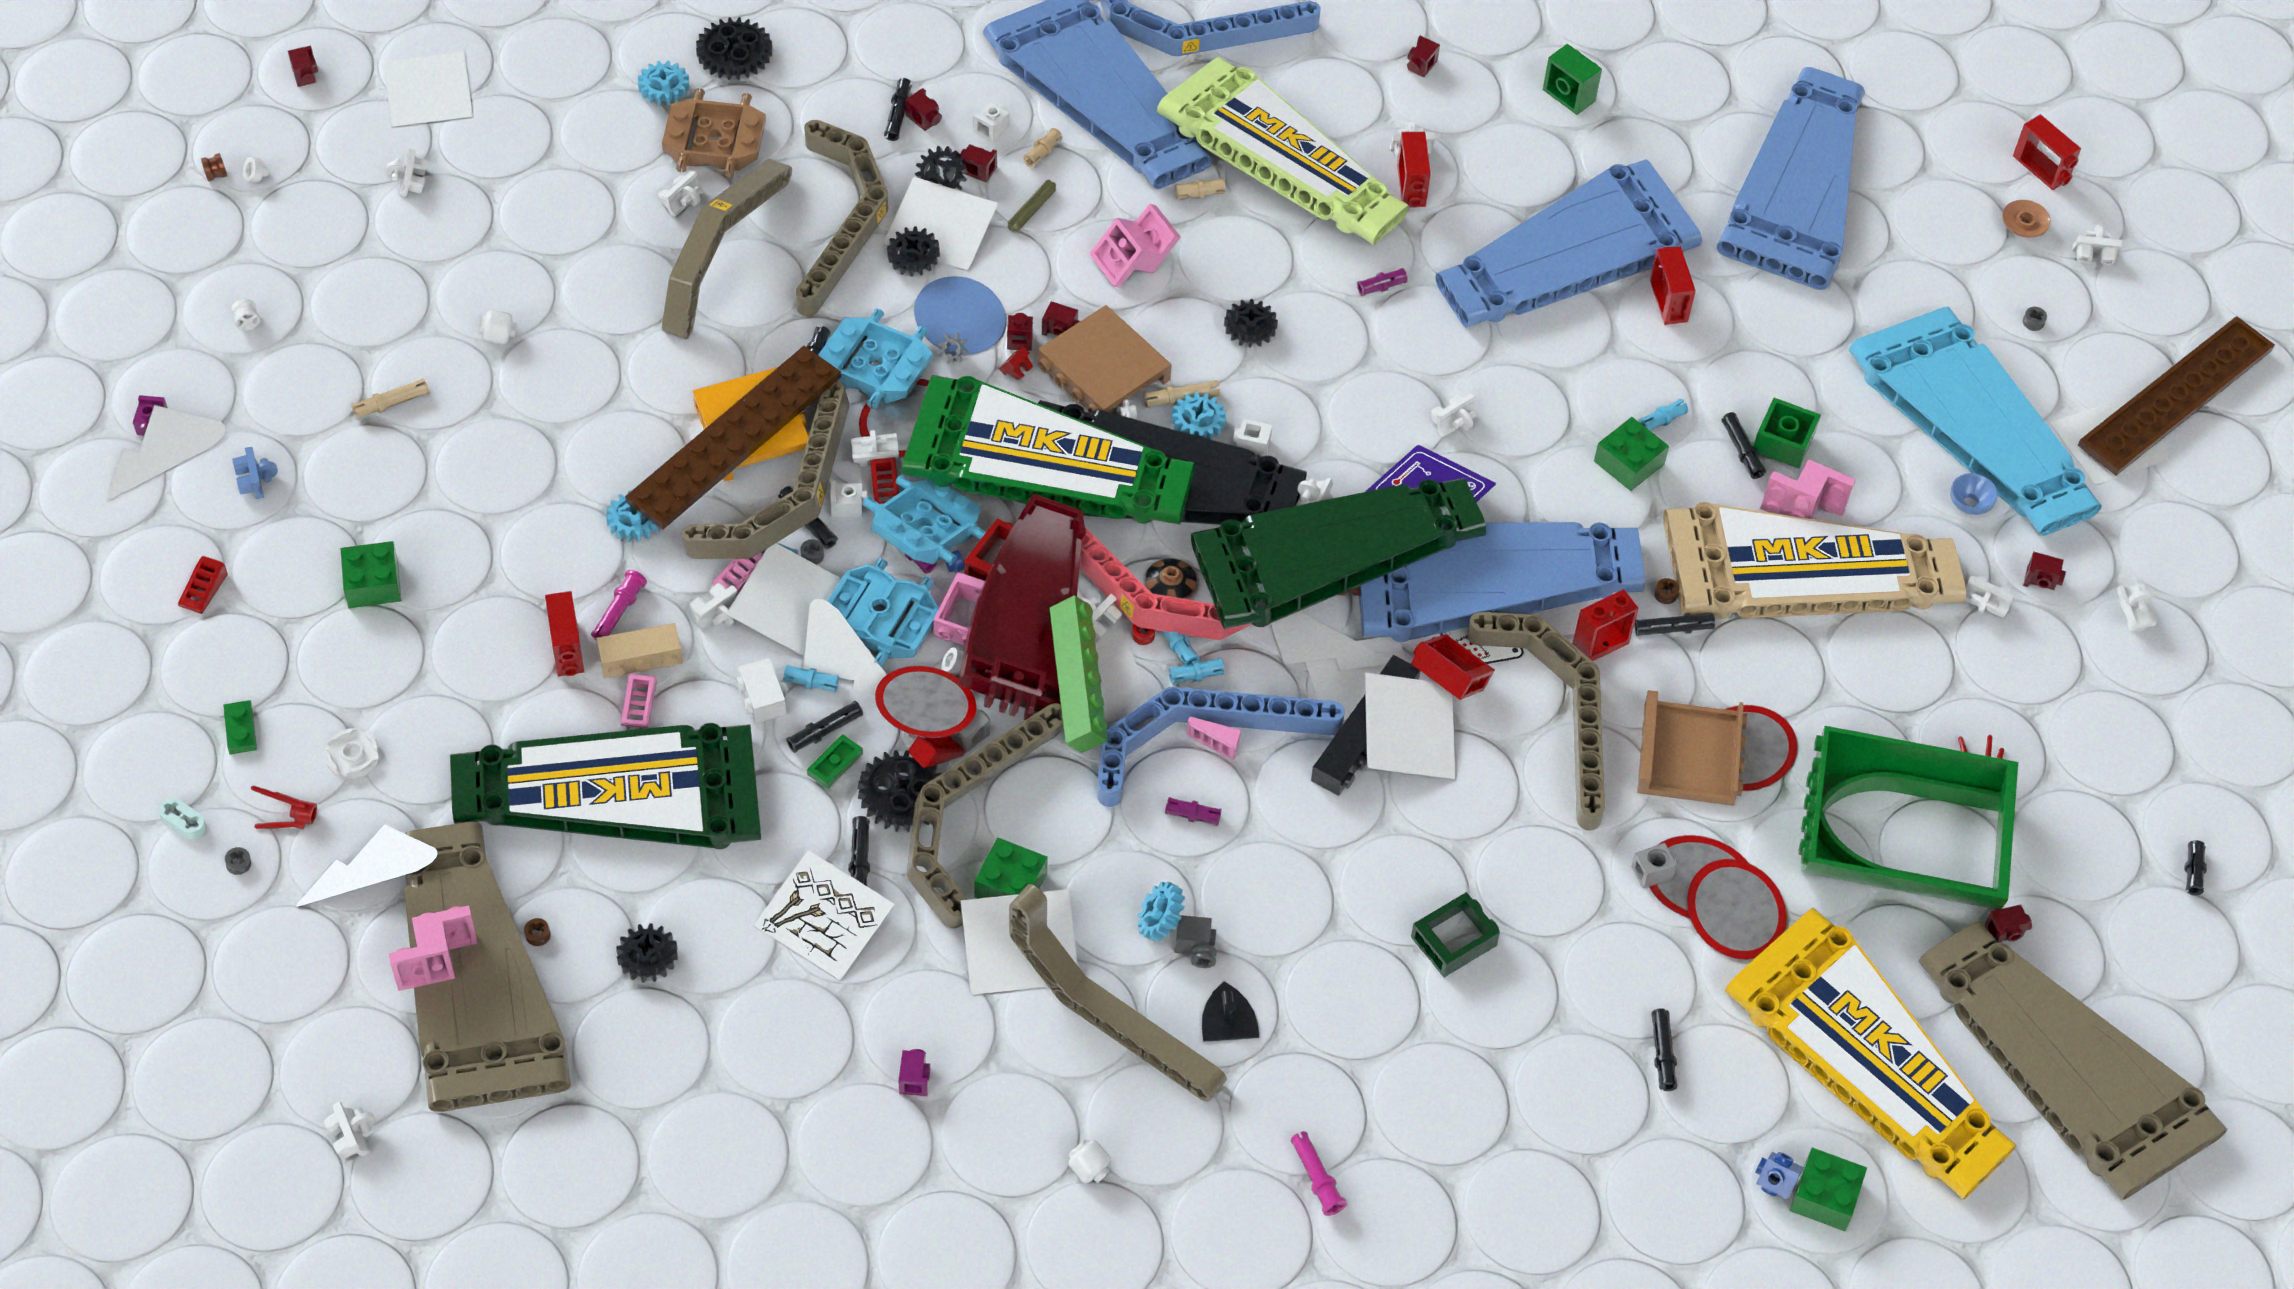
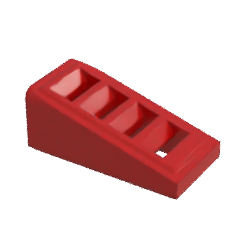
M895 457L870 460L874 500L879 504L887 502H879V497H895L899 494V486L896 484L898 477ZM892 470V474H876V472ZM893 479V482L877 483V480ZM893 487L894 491L878 492V489Z
M201 556L179 599L178 606L203 614L228 575L225 564L221 561ZM197 588H200V589L205 590V592H202V591H199V590H196V589H197ZM194 596L200 598L201 600L200 602H198L190 598Z
M918 736L909 748V754L925 768L962 757L965 754V750L951 736L939 738Z

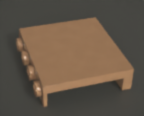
M1107 305L1038 349V366L1041 371L1048 373L1058 387L1064 388L1071 395L1072 399L1076 403H1080L1088 413L1094 410L1109 412L1123 403L1124 399H1129L1154 381L1159 380L1164 385L1171 380L1172 364Z
M1648 690L1644 704L1637 793L1734 806L1736 796H1741L1743 790V780H1739V773L1743 774L1745 758L1740 757V751L1745 750L1746 735H1741L1742 729H1746L1747 713H1743L1744 702H1739L1737 711L1658 701V691Z

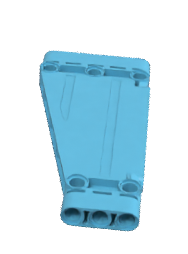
M1943 307L1855 340L1850 345L1849 352L1865 372V382L1872 386L1969 471L1983 475L1991 480L1996 486L1998 496L2014 508L2019 515L2027 517L2041 536L2087 520L2101 510L2102 505L2084 483V473L2080 469L2074 468L2071 455L1985 344H1977L1974 340V330L1970 326L1962 324L1950 307Z

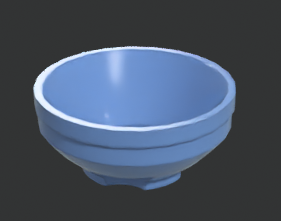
M1966 473L1954 480L1950 497L1959 510L1972 515H1980L1992 509L1996 503L1998 492L1993 482L1985 476ZM1973 498L1977 501L1978 505L1969 506L1964 502V499Z

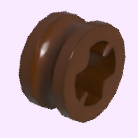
M1661 579L1658 581L1654 592L1656 600L1662 604L1674 603L1678 597L1679 585L1673 579Z
M541 918L531 919L524 926V934L529 944L542 946L550 940L551 933L545 920ZM534 929H535L536 931H539V930L542 929V933H541V934L535 933V934L533 935L532 931H533Z

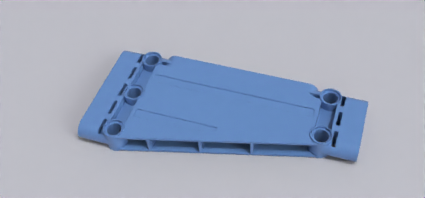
M1046 0L995 20L984 28L983 34L999 55V62L1002 66L1009 69L1131 165L1137 172L1143 173L1155 189H1161L1202 172L1212 163V157L1198 143L1196 137L1184 136L1180 133L1178 125L1157 113L1160 101L1168 93L1110 20L1104 21L1101 17L1100 8L1095 4H1091L1089 0Z
M1805 67L1801 70L1796 83L1791 88L1788 99L1784 100L1736 198L1729 221L1717 243V250L1720 254L1818 290L1828 288L1835 271L1838 269L1843 253L1855 117L1865 94L1862 85L1813 67Z
M1645 159L1627 166L1622 164L1612 165L1609 169L1471 256L1466 257L1463 264L1437 272L1435 280L1437 287L1462 325L1468 328L1487 320L1500 322L1507 313L1513 312L1515 315H1521L1653 268L1658 248L1681 246L1682 251H1686L1702 244V236L1695 223L1658 172Z
M1576 522L1485 523V536L1457 541L1455 546L1450 549H1445L1362 584L1359 595L1362 636L1391 637L1397 642H1406L1412 639L1469 627L1471 616L1477 612L1531 614L1594 599L1606 598L1623 589L1626 592H1644L1645 574L1638 528H1610L1607 524L1600 522L1594 523L1590 528H1583L1580 523Z

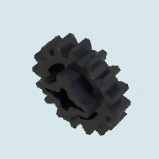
M937 146L936 152L929 148V155L927 157L924 155L920 156L923 163H916V166L920 169V171L915 173L917 178L952 189H963L960 182L967 181L963 173L968 172V169L962 166L966 161L962 157L959 158L960 154L956 150L952 152V149L947 146L943 151L940 146ZM940 158H948L946 161L940 160ZM939 166L943 169L942 172L944 179L940 176Z
M914 226L913 231H909L905 227L903 234L897 231L895 232L896 239H889L890 245L887 246L888 261L892 263L894 270L900 268L901 275L908 271L910 277H913L914 272H918L921 276L924 269L932 270L931 264H938L937 257H940L939 241L935 240L934 233L927 235L926 228L920 232L917 226Z
M1250 299L1249 303L1240 300V306L1233 303L1232 309H1227L1226 317L1224 318L1225 333L1231 334L1230 340L1238 339L1240 346L1244 342L1248 343L1249 348L1252 347V343H1256L1259 347L1262 345V341L1269 343L1270 336L1275 337L1278 325L1276 312H1271V306L1263 307V301L1254 304L1253 299Z
M650 923L647 929H643V926L638 924V931L634 932L632 929H628L629 937H620L621 945L616 946L618 965H621L623 974L630 972L631 980L640 976L642 983H645L647 977H651L653 982H656V975L660 974L666 977V968L672 970L675 968L674 960H678L677 942L673 940L671 932L665 934L663 926L655 930L653 923Z

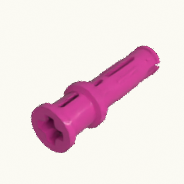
M627 570L624 581L620 587L615 588L614 599L595 629L591 632V636L596 641L598 637L610 635L626 608L635 603L636 595L640 588L646 586L647 580L639 572Z
M1302 1131L1300 1133L1302 1138L1297 1133L1290 1141L1294 1145L1312 1181L1311 1190L1314 1195L1318 1196L1323 1206V1214L1325 1216L1335 1215L1346 1207L1347 1202L1336 1189L1337 1183L1335 1178L1327 1174L1308 1137V1133Z

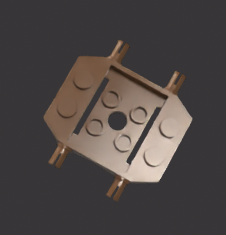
M697 88L693 99L671 104L662 140V149L678 163L676 169L679 172L681 170L682 173L686 172L687 166L698 167L710 164L719 169H724L726 177H729V173L730 177H733L734 171H739L758 159L766 124V114L750 106L752 96L747 93V97L746 93L742 94L740 104L704 101L705 91L700 88L699 93V88ZM694 118H698L691 150H687ZM713 136H718V137H720V138H718V140H711V139H710V138L713 137Z

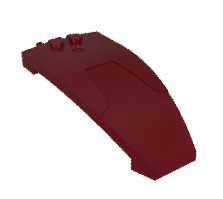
M1033 494L1013 525L989 570L970 621L958 685L984 694V707L990 708L994 698L1000 700L999 712L1005 713L1010 703L1009 715L1015 717L1020 706L1025 708L1024 720H1027L1033 716L1034 711L1039 712L1053 703L1061 705L1050 607L1074 595L1077 596L1081 543L1086 534L1082 510Z

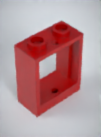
M2039 114L2023 125L2013 157L2051 190H2055L2061 185H2067L2071 181L2073 169L2079 161L2078 156L2081 148L2043 115ZM2039 141L2061 158L2059 166L2037 148Z
M1425 131L1401 132L1397 160L1401 201L1408 204L1409 207H1426L1431 176Z
M1681 246L1658 248L1650 276V283L1664 325L1686 323L1690 316L1696 290Z
M998 518L994 521L964 560L965 575L985 581L992 565L981 559L998 538L1005 541L1013 527L1012 523L1004 522Z
M1623 589L1581 609L1572 644L1592 661L1628 645L1636 621L1638 606Z
M572 591L545 595L558 677L585 673Z
M1447 634L1420 642L1413 652L1415 656L1411 662L1414 667L1459 700L1484 691L1495 669Z

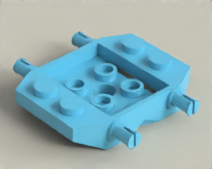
M878 308L874 310L870 318H844L818 354L841 371V378L838 381L842 382L845 388L860 389L870 397L867 405L870 408L872 407V409H876L879 402L887 404L908 397L933 360V353L922 342L928 333L927 328L919 326L915 334L910 336L878 322L884 316V312ZM863 337L867 338L863 342V345L861 346L857 354L851 359L850 364L847 366L845 370H843V366L850 358L856 347L859 345ZM874 361L882 363L881 365L877 366L870 365V363Z
M900 475L896 479V484L905 489L884 504H879L869 496L863 501V506L874 512L871 530L914 560L934 564L938 560L943 559L949 565H952L957 559V556L950 552L953 546L961 545L973 536L981 540L986 533L977 525L980 506L950 486H936L930 479L915 483ZM932 505L940 511H942L943 513H945L946 515H941L940 513L932 509ZM952 519H954L955 521H957V522L960 523L961 525H960V526L956 525L955 523L952 522Z
M878 558L874 566L868 564L846 571L828 599V602L840 611L864 645L878 653L874 663L878 662L877 664L883 667L888 658L915 657L933 627V620L939 610V606L929 592L935 583L932 578L925 577L921 585L911 581L896 580L884 571L888 562L885 559L882 561V558ZM911 600H914L915 602L913 606L911 607L902 624L898 628L894 637H890V634L893 632V629L895 628L896 624L905 612L909 603L911 602ZM877 605H884L886 606V609L883 611H875L873 607Z

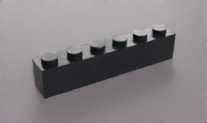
M1393 655L1380 674L1419 680L1420 670L1411 663ZM1365 695L1312 769L1311 781L1338 796L1344 788L1348 789L1352 785L1357 769L1362 770L1367 763Z

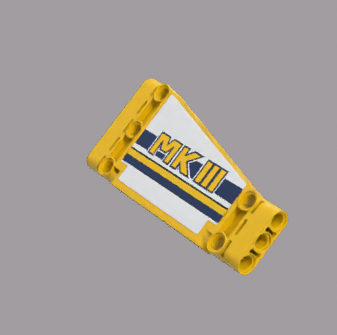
M1815 908L1808 910L1726 986L1725 992L1750 1013V1019L1755 1025L1767 1028V1033L1774 1043L1900 1153L1910 1160H1919L1923 1164V1170L1928 1176L1942 1180L1962 1199L1967 1198L2016 1148L2017 1145L1991 1123L1989 1114L1975 1099L1853 938L1850 931L1844 927L1835 926ZM1761 1008H1766L1769 1012L1763 1011ZM1970 1123L1976 1124L1979 1128L1973 1127ZM1934 1158L1940 1159L1943 1163L1936 1162Z

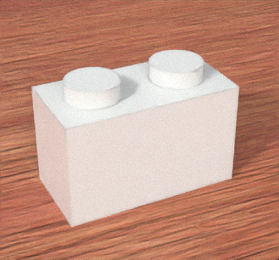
M770 658L739 666L740 677L736 678L737 687L740 693H745L746 699H743L747 714L753 715L755 723L786 715L785 698Z

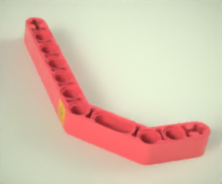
M1085 527L1086 534L1081 543L1080 570L1107 597L1110 594L1114 595L1117 598L1114 604L1136 626L1221 640L1252 625L1247 624L1224 629L1215 605L1212 603L1152 594Z

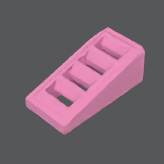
M759 553L747 559H734L712 582L713 586L720 583L724 587L729 588L730 585L726 583L729 580L734 584V587L737 589L736 595H738L763 554ZM744 566L749 570L748 572L743 569ZM734 574H738L741 579L739 580Z
M629 674L621 726L648 728L657 685L656 677ZM635 687L648 688V692L634 691ZM633 696L645 697L646 701L632 700ZM631 705L645 707V711L630 708ZM629 714L644 716L643 721L628 719Z
M1189 717L1187 736L1230 759H1235L1240 745L1241 730Z

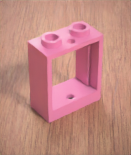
M957 572L933 620L935 636L942 640H950L965 646L969 628L954 624L948 620L960 597L977 602L985 581Z

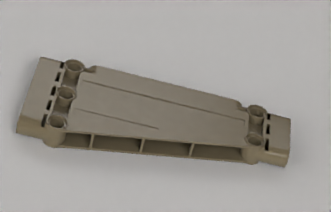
M464 822L412 830L404 833L437 850V857L432 863L418 870L421 871L420 873L413 872L405 875L406 885L404 886L410 948L417 947L412 922L413 917H418L428 912L445 911L455 906L463 907L469 905L478 944L450 950L455 979L414 988L419 1044L425 1070L428 1108L434 1112H444L560 1093L568 1090L571 1083L565 1040L486 859L482 825L478 822ZM551 1047H559L557 1050L548 1051ZM494 1056H501L497 1060H490ZM438 1065H442V1066H443L442 1068H440V1069H438V1070H433V1069H432V1068H434L435 1066H438Z
M1980 921L1971 924L1934 946L1919 959L1920 965L1940 987L1941 997L1946 1002L1954 1003V1010L1962 1023L2074 1153L2083 1154L2087 1159L2088 1169L2094 1175L2102 1176L2121 1200L2129 1198L2219 1140L2227 1132L2228 1129L2205 1104V1095L2201 1090L2194 1087L2011 950L2008 945L1999 943ZM2099 1156L2106 1158L2107 1161L2102 1160Z

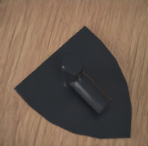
M1224 981L1212 992L1205 1004L1202 1014L1203 1042L1259 1038L1257 1019L1250 1003L1236 988Z

